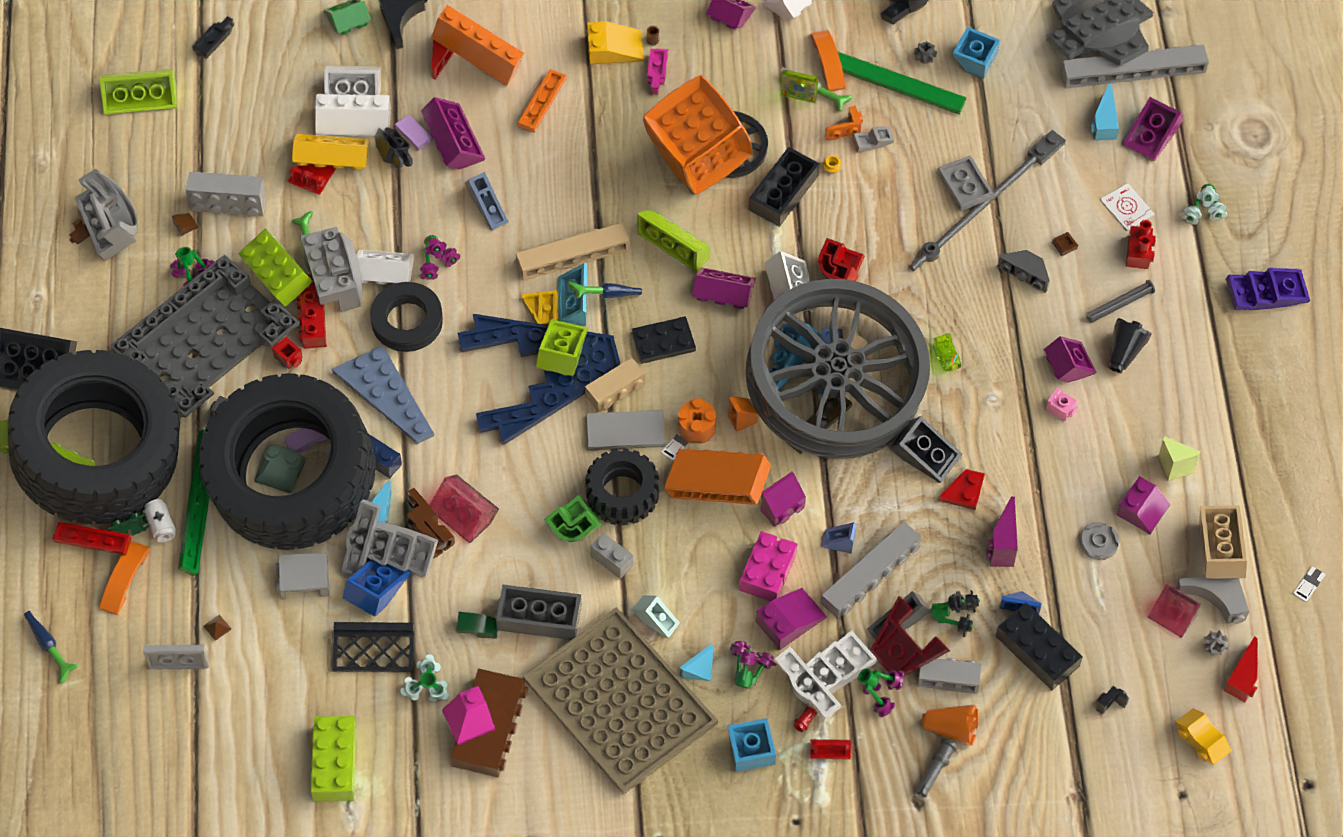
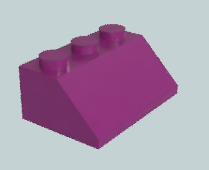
M701 267L695 276L692 297H697L696 299L699 301L712 300L718 305H726L727 303L732 304L735 308L744 309L750 303L756 278Z

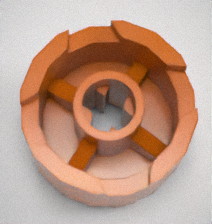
M695 398L680 408L678 428L681 437L689 443L692 441L701 442L702 444L714 436L716 411L711 404L703 401L701 398Z

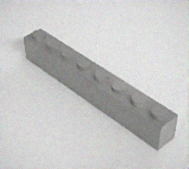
M1191 45L1151 50L1121 66L1101 56L1063 60L1061 72L1065 88L1206 73L1209 61L1204 45Z

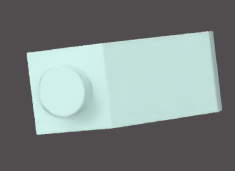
M643 595L632 609L644 624L667 638L670 637L680 624L657 596Z

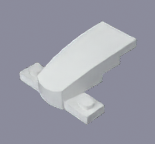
M851 630L838 642L834 641L822 653L819 652L807 664L802 661L791 647L777 656L775 661L790 677L795 696L807 705L813 704L823 717L828 719L842 707L832 693L857 678L861 670L869 669L877 662V658Z

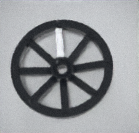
M734 111L739 121L751 126L745 129L748 135L755 132L758 133L761 145L752 142L751 144L752 149L760 151V153L751 163L748 159L743 162L745 166L736 168L726 178L741 177L753 172L763 163L768 151V137L765 129L756 119L742 112Z

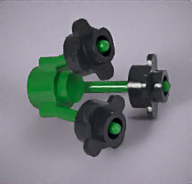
M970 590L971 594L965 595V599L960 591H956V594L948 597V602L932 603V618L938 619V623L958 626V632H962L963 637H966L967 632H971L973 628L970 614H967V617L961 616L959 621L946 619V616H950V609L960 613V610H964L965 605H967V610L973 609L976 612L980 599H978L977 595H973L972 590Z

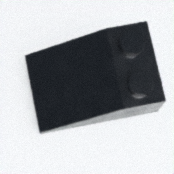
M922 416L912 419L890 447L902 460L939 483L944 480L962 456V453Z

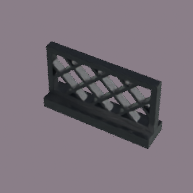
M334 622L333 672H413L414 622ZM338 637H347L351 643L342 649L338 645ZM362 637H367L371 643L362 649L356 642ZM382 637H387L391 641L385 649H382L376 643ZM402 637H410V643L404 650L396 643ZM353 645L361 651L354 659L346 653ZM373 645L381 651L374 659L366 653ZM393 645L401 651L394 659L386 653ZM343 654L350 660L346 666H337V661ZM364 654L371 662L365 667H360L356 661ZM384 654L391 662L385 667H380L376 661ZM404 654L409 659V667H400L396 661Z

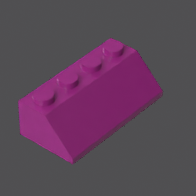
M433 97L421 110V113L431 136L434 138L437 149L441 153L444 164L450 168L462 169L484 161L486 158L460 104Z

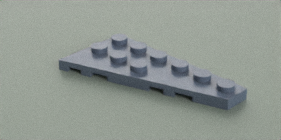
M383 345L332 368L334 375L339 376L347 386L352 387L358 392L360 397L378 412L384 414L386 419L397 425L416 444L434 437V432Z

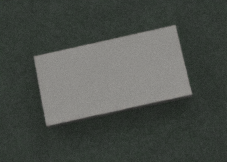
M663 410L587 414L589 450L665 447Z

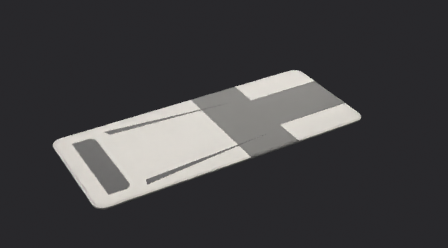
M678 432L662 450V453L671 460H674L678 449H684L689 442L684 440Z
M1311 567L1294 591V594L1304 601H1308L1324 578L1325 573L1315 567Z

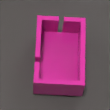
M760 531L741 576L739 591L768 601L779 598L797 555L798 544L783 538L778 541L777 536Z

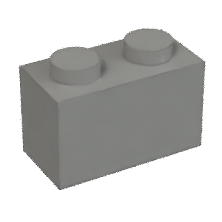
M602 533L590 546L591 557L620 579L633 567V555L605 533Z

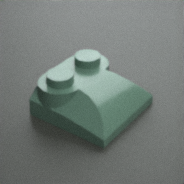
M271 445L265 449V457L256 475L255 482L291 493L306 459L297 451L278 445Z

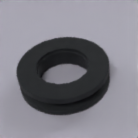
M400 282L386 287L375 297L370 309L372 329L376 338L386 347L396 351L410 352L428 346L437 338L443 325L442 307L439 298L431 289L415 282ZM402 304H415L425 311L424 321L414 329H397L388 322V315L392 309Z

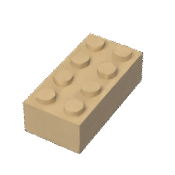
M1240 505L1200 506L1199 527L1205 578H1246L1247 556Z

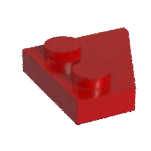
M966 469L940 495L939 501L976 510L985 473Z

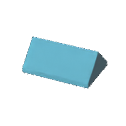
M583 263L558 277V321L586 326L587 294L581 295L578 299L576 292L568 286L569 281L587 286V264Z

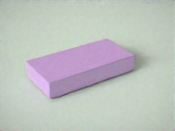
M410 115L395 124L396 129L417 150H420L432 141V137Z

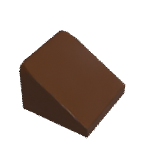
M190 213L172 216L173 223L182 236L198 228Z

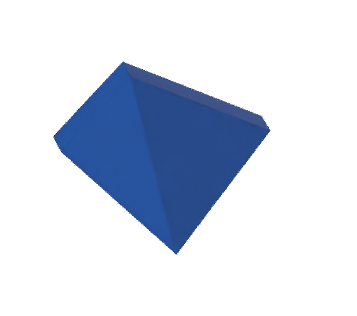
M1021 591L1002 596L1000 609L1016 611L1023 604L1027 603L1039 614L1041 603Z

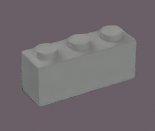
M937 658L919 668L918 687L978 694L981 663H976L972 660L964 662L953 658Z

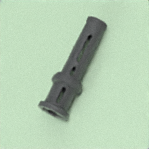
M948 739L941 740L940 748L937 753L932 755L933 762L915 789L918 795L922 792L921 797H927L942 768L948 766L950 763L949 758L958 749L957 745Z

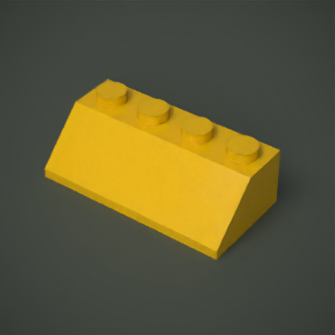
M296 133L293 140L292 162H296L297 165L301 166L312 163L317 167L333 165L334 168L341 169L344 166H350L351 169L362 170V167L366 168L369 139Z

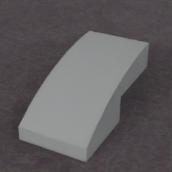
M889 126L872 127L870 132L854 133L852 140L857 152H864L889 145L894 142V137Z

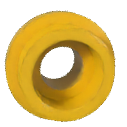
M830 155L824 160L823 168L829 173H836L841 169V161L837 156Z

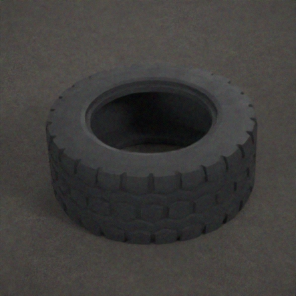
M91 350L76 351V355H73L71 352L58 356L56 361L52 359L39 367V370L36 369L19 387L9 410V461L18 485L36 505L39 504L40 508L52 515L56 513L57 517L71 522L75 519L77 523L92 524L93 521H96L97 524L111 523L112 519L116 521L123 520L132 515V513L141 512L148 502L157 499L163 493L176 469L180 433V419L176 402L168 387L154 371L148 370V367L135 359L131 361L129 356L120 353L112 355L111 351L96 350L95 353H92ZM97 408L115 412L127 419L135 427L141 439L134 450L123 459L107 465L88 466L72 462L60 455L52 447L47 436L52 427L66 415L82 409Z
M284 373L280 377L277 374L262 377V381L256 379L245 384L244 389L239 388L230 394L228 401L224 400L214 412L215 416H211L205 427L206 433H203L200 443L201 451L199 452V468L203 485L220 515L232 530L252 543H258L260 546L273 549L277 547V549L294 550L295 547L298 549L314 546L315 542L320 544L331 539L332 534L337 535L348 526V522L352 523L357 516L360 501L363 499L368 500L371 493L369 490H372L376 470V459L372 441L352 402L349 401L344 393L323 380H317L315 377L302 374L298 376V374ZM305 428L316 431L330 440V455L325 469L305 489L290 495L270 496L259 493L247 486L246 470L251 455L269 436L286 429Z

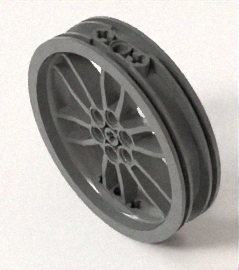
M821 279L807 282L788 290L766 309L753 335L747 354L745 375L748 393L755 410L768 428L779 438L791 446L812 455L847 459L869 455L885 448L894 442L909 422L914 419L928 386L930 359L928 347L919 326L909 312L895 299L864 283L845 279ZM832 307L829 325L830 344H826L808 325L796 318L794 314L811 308ZM838 308L854 311L852 328L847 340L838 338L836 323ZM860 313L881 324L892 335L878 339L858 350L851 347ZM782 321L787 322L807 340L813 349L794 341L778 330L777 326ZM773 337L791 353L810 364L789 366L769 373L764 361L765 349L769 338ZM891 345L896 346L899 356L887 359L866 360V357ZM851 361L857 362L858 365L853 364ZM905 364L910 375V385L906 399L903 400L885 384L865 373L882 371ZM791 377H809L807 381L796 387L782 392L777 390L775 383L777 380ZM832 383L837 384L839 387H834ZM816 387H821L824 393L817 409L815 425L797 417L782 403L784 400L798 397ZM861 387L880 395L899 408V410L893 416H890L872 401ZM845 392H849L866 411L883 423L866 430L843 432L846 412ZM827 397L837 399L839 415L837 431L820 428L823 407Z

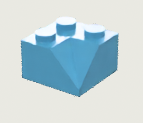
M967 27L952 55L968 73L984 79L998 54L1000 39Z
M767 718L728 725L735 772L775 765L776 752Z

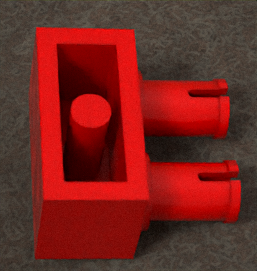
M1142 220L1140 227H1130L1126 267L1149 269L1150 262H1154L1155 251H1152V247H1155L1156 236H1153L1152 223L1149 220Z

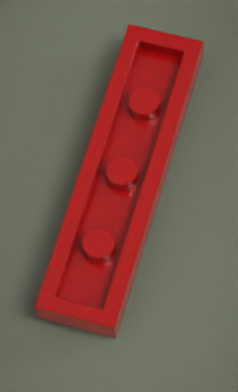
M58 522L52 540L55 543L126 556L132 537L129 534Z

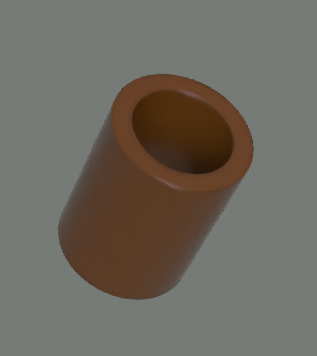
M656 26L647 28V43L654 46L659 43V29Z

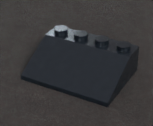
M0 328V386L19 389L27 377L36 369L39 370V367L52 359L56 361L58 356L72 352L75 355L77 341Z

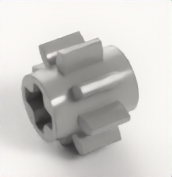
M1220 630L1218 632L1210 631L1207 637H1203L1206 642L1203 646L1205 650H1209L1212 656L1214 653L1222 655V652L1228 649L1226 642L1229 640L1226 635L1222 636Z

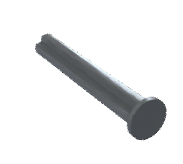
M1148 279L1144 284L1087 312L1086 317L1089 322H1094L1149 293H1155V287Z

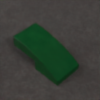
M458 612L457 633L477 634V638L497 639L496 618L476 613Z

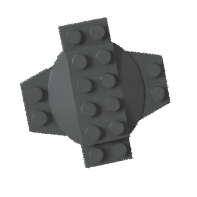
M1053 0L1052 6L1062 22L1061 28L1047 34V41L1069 60L1082 53L1090 54L1091 51H1098L1101 53V57L1121 66L1148 52L1149 45L1142 35L1139 25L1152 18L1153 11L1140 0Z

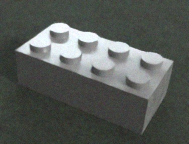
M189 172L186 194L191 211L264 216L267 196L263 177Z

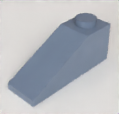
M484 172L468 179L465 185L491 230L508 223L486 173Z

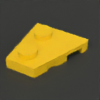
M557 290L522 294L523 301L537 324L549 325L551 319L558 321Z

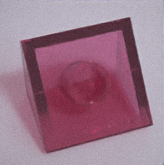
M1166 584L1148 618L1182 638L1197 617L1201 604Z

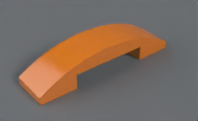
M824 30L811 33L814 47L817 49L824 71L827 89L829 91L846 89L840 58L830 32Z
M133 541L130 543L126 556L121 555L110 576L100 603V610L115 615L119 614L126 600L125 594L139 566L143 565L151 549L149 546Z

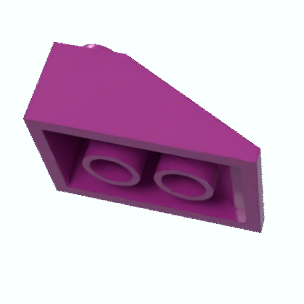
M1149 97L1123 145L1155 161L1177 132L1184 116L1178 110Z
M1015 496L1010 497L993 530L992 539H988L986 559H990V567H1014L1018 550Z
M800 588L770 601L757 610L755 622L777 648L781 650L826 619L827 616L806 591Z

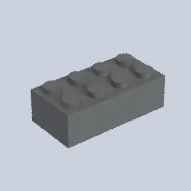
M502 585L496 618L497 630L572 640L577 636L582 606L581 594Z

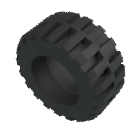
M623 448V451L612 449L611 453H602L601 458L597 457L593 461V465H590L585 478L587 503L597 516L600 514L601 520L605 522L610 520V524L617 525V523H622V525H628V522L633 524L639 522V518L645 519L648 517V512H653L655 504L659 500V474L653 462H649V458L646 455L640 456V452L636 450L630 452L629 449ZM616 477L632 478L641 486L636 493L627 497L614 496L604 488L610 480Z

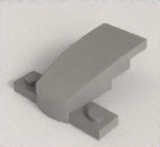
M364 499L360 501L355 523L350 527L346 536L347 552L341 572L352 576L365 565L368 557L382 565L390 564L404 572L410 570L426 577L430 571L438 540L404 527L377 521L381 506Z

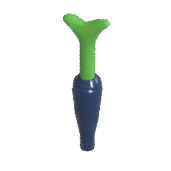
M571 281L568 282L569 288L576 292L578 299L583 294H600L604 298L642 294L641 288L620 284L604 283L600 287L582 286Z
M30 611L25 612L24 617L28 621L37 643L43 651L49 652L59 666L60 683H64L70 671L77 669L79 665L66 663L55 648L56 641L54 637Z

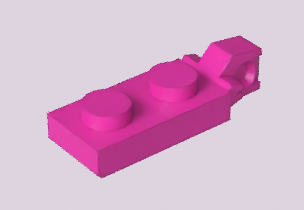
M650 48L647 81L648 84H652L651 94H659V86L664 85L668 49Z

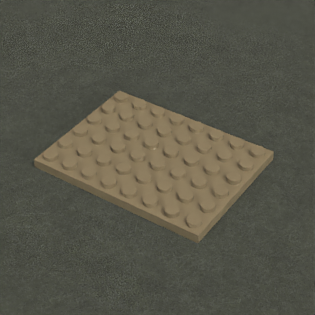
M617 607L523 675V679H525L529 687L623 795L718 724V719Z

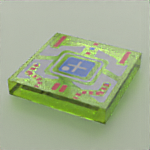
M783 70L781 96L816 103L819 77Z

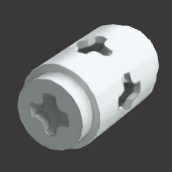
M160 499L148 502L144 507V514L150 525L153 537L160 543L173 539L176 535V528L170 517L167 505Z

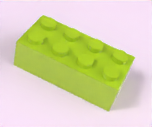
M266 228L238 253L285 307L313 282Z
M314 716L311 782L313 801L355 800L357 732L355 716Z

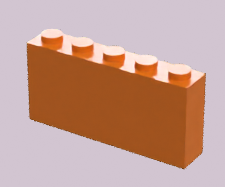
M449 5L439 15L431 36L433 40L506 86L516 74L524 52Z
M690 448L678 449L664 489L673 499L757 505L771 464L765 455L761 453L747 454L744 452L702 451Z

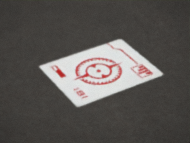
M1128 183L1101 198V201L1126 230H1129L1131 226L1140 224L1142 220L1155 215Z

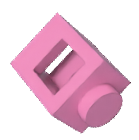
M1057 387L1047 402L1046 411L1066 421L1069 416L1072 417L1077 411V400L1063 393Z

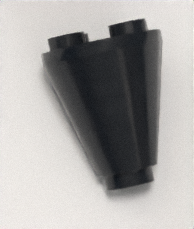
M1117 318L1114 325L1108 368L1110 370L1122 373L1149 342L1152 333L1144 330L1141 323L1137 321L1130 323L1124 319Z

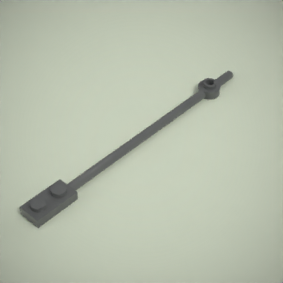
M1051 130L1028 151L1030 158L993 190V199L974 207L935 243H925L922 246L921 256L909 268L915 271L925 261L932 262L937 260L940 255V248L1034 163L1037 162L1043 165L1065 145L1066 140Z

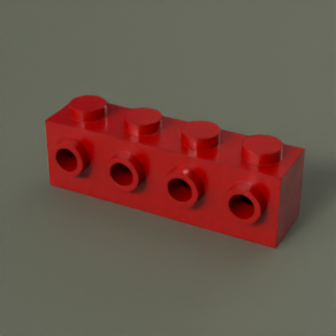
M312 282L300 293V298H297L298 310L301 309V314H298V321L300 322L299 326L302 325V330L298 331L299 342H303L304 349L327 347L325 304L320 305L314 282Z

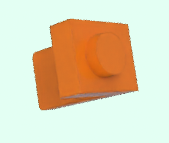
M856 106L849 107V123L825 128L826 140H836L840 137L853 136L854 133H861L863 118Z

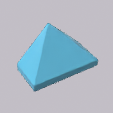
M709 645L680 667V676L684 679L711 681L714 647Z

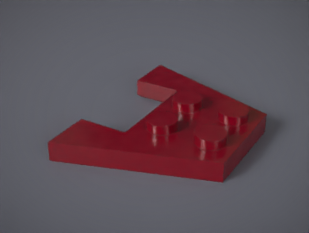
M898 596L870 652L887 672L892 670L898 672L901 670L904 672V676L950 652V650L937 636L923 649L901 626L903 621L914 610L901 596Z

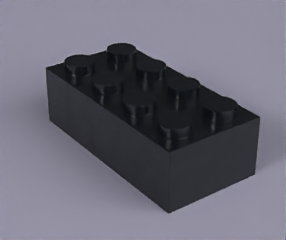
M788 147L749 197V211L780 227L819 176L820 163Z
M1027 603L1023 604L997 627L995 637L1051 690H1054L1081 665L1083 656Z

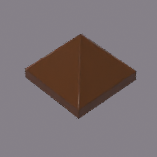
M220 614L204 625V628L215 641L231 630Z

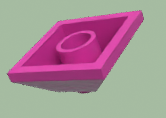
M479 686L459 693L442 709L457 745L495 730Z

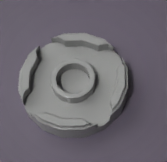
M1102 522L1087 525L1080 537V546L1083 552L1096 560H1106L1112 557L1117 552L1120 542L1116 530Z

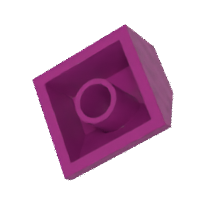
M711 0L706 14L710 15L712 20L716 22L722 21L726 23L728 28L736 30V28H741L745 25L757 6L744 0Z
M1059 336L1044 348L1047 355L1046 359L1052 365L1053 373L1058 380L1070 383L1097 373L1080 341Z
M792 471L761 493L760 511L775 527L780 523L784 524L791 515L801 512L805 507L806 496Z
M1139 476L1119 504L1117 516L1151 534L1170 507V503L1156 485Z

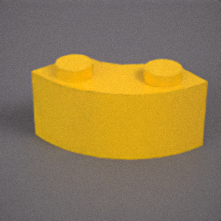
M1192 708L1175 721L1179 736L1189 743L1202 761H1208L1214 765L1231 752L1225 735L1220 733L1211 724L1205 713Z

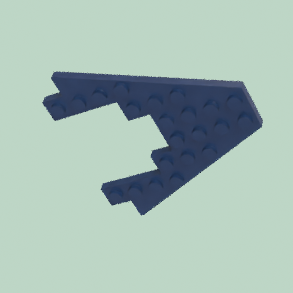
M473 314L475 329L459 332L458 339L461 352L517 342L520 356L526 357L538 354L549 325ZM587 331L578 365L573 376L562 375L553 371H544L545 383L528 386L531 402L476 413L480 433L499 429L502 445L506 444L585 394V386L621 364L614 336Z

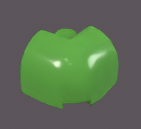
M581 495L575 497L564 507H558L544 519L561 540L568 542L581 541L601 526V521L597 514L590 509Z

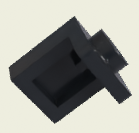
M1113 685L1107 693L1103 692L1097 699L1098 706L1096 711L1103 715L1114 702L1125 708L1129 697L1125 691Z

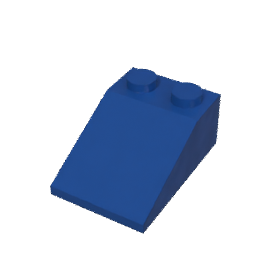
M371 559L346 581L342 598L375 617L386 608L410 576L411 571L406 570L404 572L390 564L382 565Z

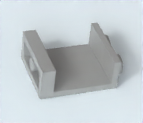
M327 552L279 556V563H276V575H279L280 581H276L277 593L280 592L282 600L286 599V592L320 590L321 597L329 596Z

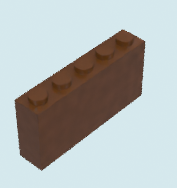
M478 668L472 688L479 686L495 730L459 745L455 742L450 758L451 766L499 778L500 771H504L506 766L505 754L511 750V734L515 735L517 723L515 721L517 716H521L523 705L520 704L522 698L525 699L527 696L528 687H525V679Z

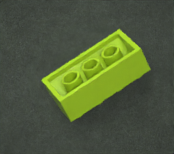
M174 69L101 75L100 77L104 114L177 108Z
M653 210L640 211L637 214L638 235L696 273L710 258V247L707 243L699 241L690 232H685L676 223L665 219L662 214L656 213Z

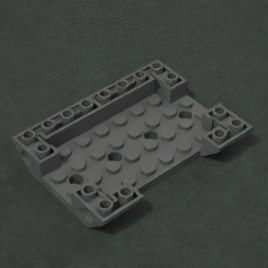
M224 254L112 343L110 348L114 354L120 353L129 356L131 361L135 359L148 367V370L151 369L159 377L169 376L167 381L162 382L168 387L176 402L179 412L178 416L186 418L214 395V392L209 387L261 345L273 347L295 329L300 322L275 299L272 302L266 299L251 285L250 277ZM249 306L255 308L252 312L245 311ZM220 329H225L226 333L223 335H218L217 331ZM192 352L198 353L195 358L188 357Z

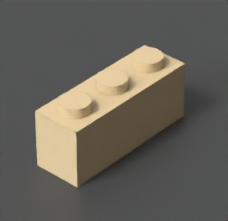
M630 358L585 386V396L598 412L608 409L617 400L624 399L628 393L640 389L645 383V373Z

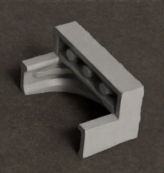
M94 169L79 179L80 184L87 190L76 196L75 200L98 255L107 260L136 242L134 235L137 234L138 216L124 191L111 178ZM114 199H117L116 201L105 207L107 203L112 202ZM105 213L107 214V216H108V218H109V220H110V222H111L112 228H110V225H109V223H108V221H107V218H106V216H105Z
M337 227L302 235L303 249L320 305L338 301L341 312L361 307V276L356 253L350 238L339 232ZM344 273H349L348 275H343V276H340V277H335L336 275H340V274H344Z

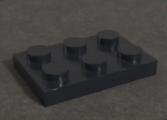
M686 316L631 329L641 364L696 351Z

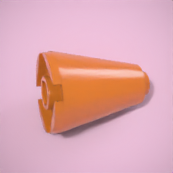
M976 705L929 709L926 711V714H922L921 725L927 731L973 746L976 735L973 733L975 728L978 729V708H976Z

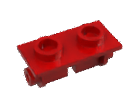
M810 739V759H851V740Z

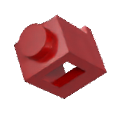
M287 337L272 348L274 358L278 359L288 369L292 366L296 368L301 364L303 358L301 349Z

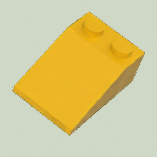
M587 22L590 64L643 61L641 30L609 22Z

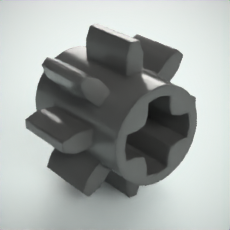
M928 41L918 43V48H915L914 55H917L916 61H920L923 64L932 63L933 57L937 55V51L934 50L935 45Z

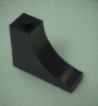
M379 0L381 14L396 50L403 48L402 32L405 25L413 16L426 10L425 3H427V0Z

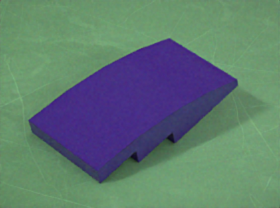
M1268 268L1265 272L1248 271L1246 275L1229 274L1226 277L1234 310L1273 309L1310 302L1301 269Z

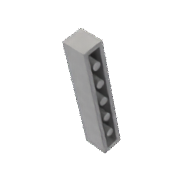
M906 522L901 523L822 594L821 604L837 619L842 615H847L856 602L860 603L869 590L873 591L880 583L879 581L884 577L888 578L897 565L901 566L906 561L910 553L914 554L921 546V536Z

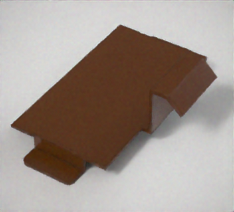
M80 218L72 223L75 231L69 234L71 237L69 241L72 244L77 243L78 245L90 237V233L86 224L83 225Z

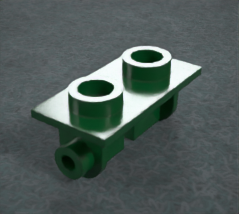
M140 512L130 515V520L125 522L117 520L110 523L111 527L108 528V531L112 530L113 532L129 534L128 529H131L133 535L146 531V528L150 526L147 520L143 521L142 519L145 517V514L140 515Z

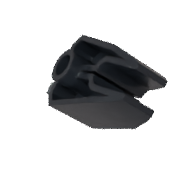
M388 127L385 130L378 128L375 135V145L383 161L394 164L396 168H401L403 164L406 167H411L413 160L408 153L410 144L396 130Z

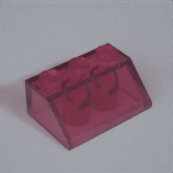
M457 474L443 479L429 504L437 513L439 519L469 543H472L492 523L499 510L497 506Z

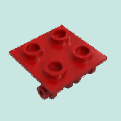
M307 163L306 166L297 165V167L290 168L289 174L291 176L287 182L320 195L337 168H334L333 165L317 167L312 163Z

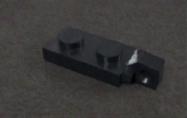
M226 16L221 23L214 22L193 45V51L207 59L231 33V29L234 26L233 19Z

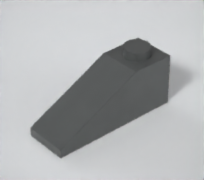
M913 591L903 599L914 611L903 621L901 626L907 629L931 611L921 595ZM891 609L867 628L875 640Z

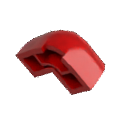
M826 238L818 257L819 268L827 279L856 281L859 277L858 271L865 256L847 249L843 243Z

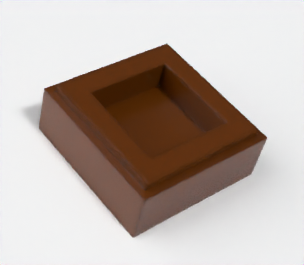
M1069 232L1052 240L1053 245L1062 256L1078 249V244Z

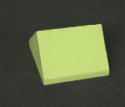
M1164 436L1158 460L1168 481L1193 474L1200 451Z

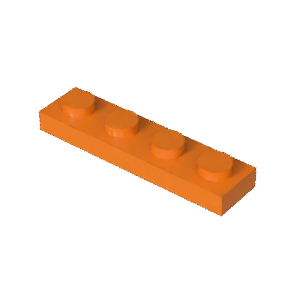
M552 69L548 71L518 121V127L535 133L566 81L565 74Z

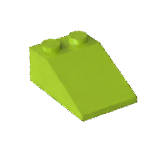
M551 319L539 348L536 368L573 376L588 328Z

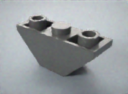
M1028 250L1000 255L998 267L1003 272L1014 275L1020 281L1027 282L1037 290L1045 293L1048 291L1050 279L1043 258Z

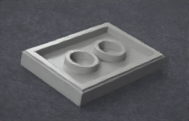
M971 155L937 168L939 176L961 211L994 198L993 191Z
M204 645L143 646V653L149 669L209 668V659Z

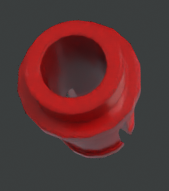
M807 706L801 716L794 720V728L799 732L807 731L808 725L817 715L816 710Z

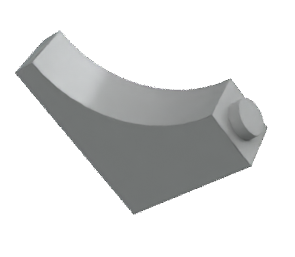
M1205 575L1178 580L1176 586L1178 595H1196L1210 601L1221 611L1226 623L1233 622L1238 624L1247 619L1249 609L1239 578L1206 579Z

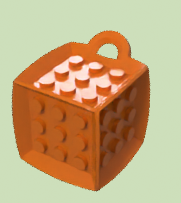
M698 75L670 92L643 116V123L648 136L675 175L693 194L697 195L713 186L752 155V144L747 131L721 94L702 75Z

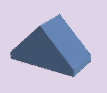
M852 522L826 529L822 547L852 553L857 524Z

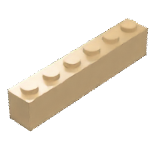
M623 223L611 224L602 229H594L584 234H576L573 237L559 239L549 244H541L535 248L523 249L516 253L517 265L524 281L629 251V238Z

